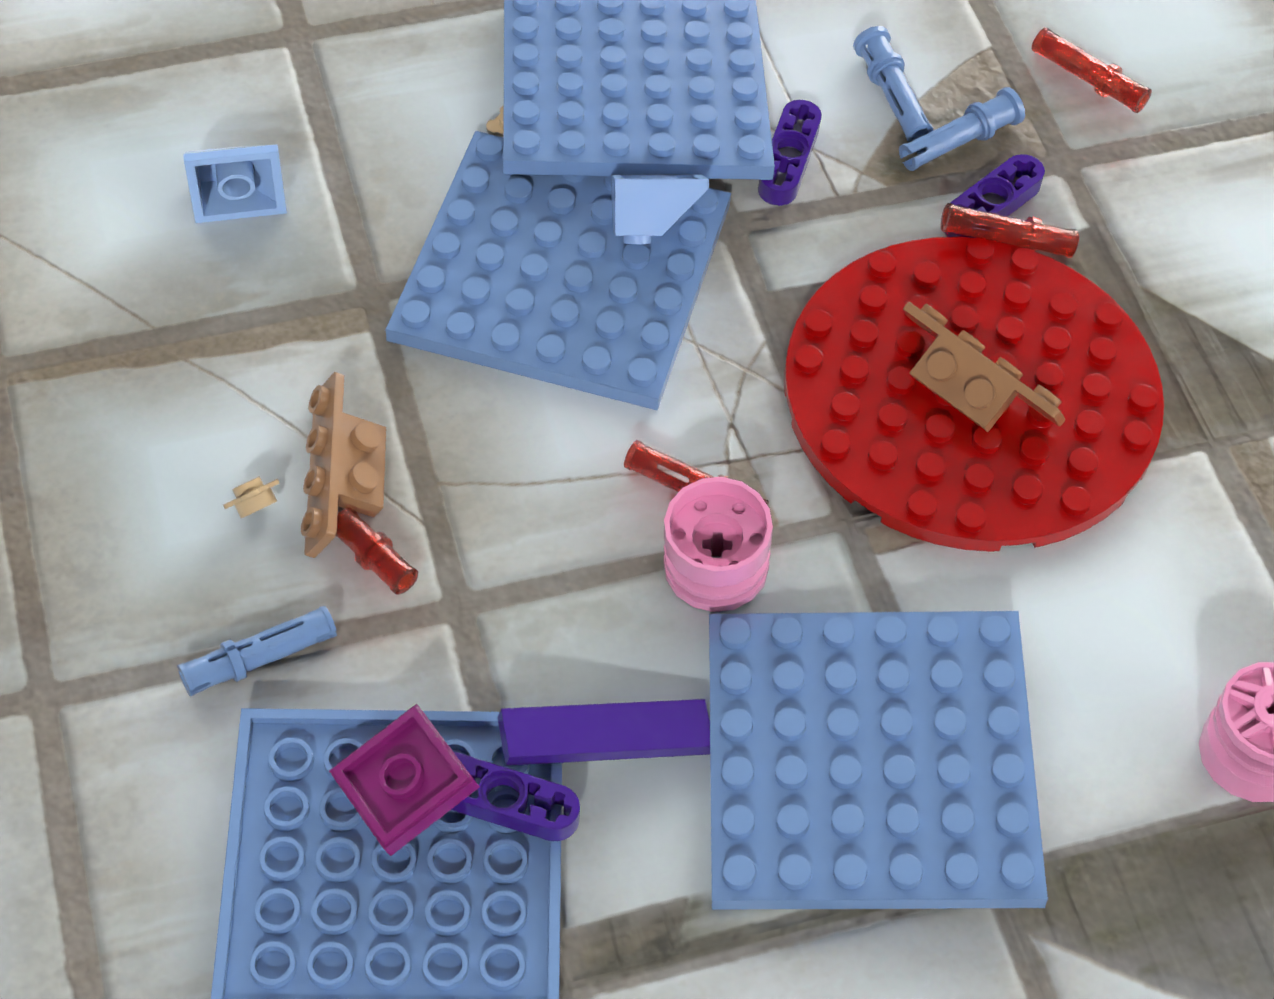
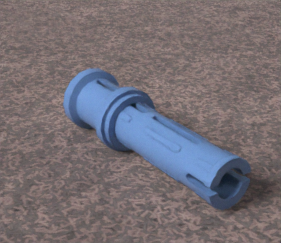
M883 26L870 27L856 37L853 48L858 56L864 58L868 66L867 75L870 81L880 86L909 143L932 132L933 127L926 118L903 74L904 60L901 55L894 53L890 45L891 37L888 30Z
M1004 87L997 92L995 98L983 104L980 102L970 104L965 110L964 116L909 143L902 144L899 147L900 158L917 152V156L903 162L908 170L914 171L920 166L975 138L977 140H988L995 135L997 129L1007 124L1018 125L1024 121L1025 108L1023 102L1014 89Z

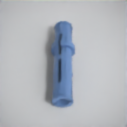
M321 606L316 610L308 612V614L276 625L235 643L231 639L220 644V649L177 665L178 672L188 695L191 697L209 687L230 679L238 682L247 677V672L255 670L260 666L272 663L318 642L337 636L336 627L326 606Z

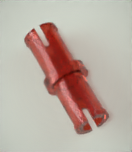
M346 508L337 514L336 536L355 553V561L364 570H372L396 595L408 591L417 581L418 571L392 548V540L384 532H375L352 508Z

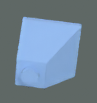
M278 144L207 149L185 152L183 154L195 223L287 214Z
M701 174L611 175L613 233L615 236H623L624 244H651V236H662L709 189V179Z

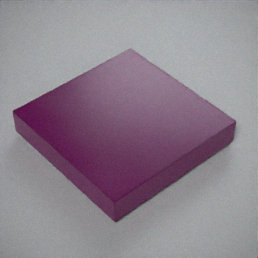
M415 704L329 770L380 845L390 856L480 788L418 704Z

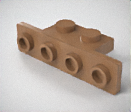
M911 302L905 305L903 310L908 317L936 338L910 371V375L978 426L989 432L1016 396L1059 427L1066 420L1058 409L1062 402L1054 394L1041 385H1038L1034 391L1019 381L1023 376L1022 372L1005 359L1000 357L996 363L982 354L985 346L972 335L962 330L956 336L944 327L948 320L928 304H925L921 310Z
M334 372L322 386L318 385L315 387L308 405L309 412L313 414L312 429L306 442V451L310 453V469L306 474L303 485L304 493L308 494L307 511L301 523V534L305 536L304 555L316 558L335 538L338 506L375 517L383 509L386 427L343 412L345 376L338 372Z

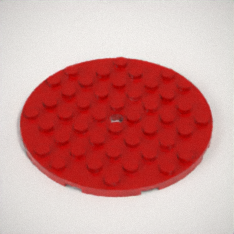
M933 237L911 240L879 249L851 262L829 278L805 305L790 337L784 369V394L787 397V403L792 416V429L804 453L826 482L849 503L852 504L854 501H857L871 512L882 517L881 523L887 527L916 539L962 550L994 552L1000 551L1001 546L1032 543L1034 548L1075 536L1103 521L1124 503L1128 494L1143 479L1158 446L1163 427L1164 397L1158 366L1148 343L1125 310L1094 282L1065 264L1029 248L984 238ZM911 302L921 310L925 304H928L948 320L944 325L945 328L956 336L962 330L966 331L985 346L982 354L996 363L1001 357L1022 372L1023 376L1019 379L1020 382L1033 391L1038 385H1041L1054 394L1062 402L1058 409L1066 420L1059 427L1016 396L989 432L985 431L910 375V371L936 338L908 317L903 310L905 305Z

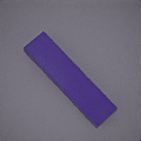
M705 699L501 708L497 717L505 766L710 755V720Z

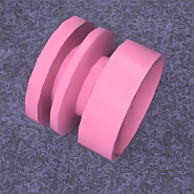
M715 477L700 479L683 487L669 502L664 518V567L666 580L677 597L694 608L710 612L735 610L752 601L765 585L769 570L773 530L770 508L761 495L742 481ZM712 556H720L722 558H713Z
M1257 662L1242 668L1228 681L1223 689V693L1218 698L1216 706L1203 726L1199 740L1202 763L1213 781L1231 795L1251 802H1274V662Z

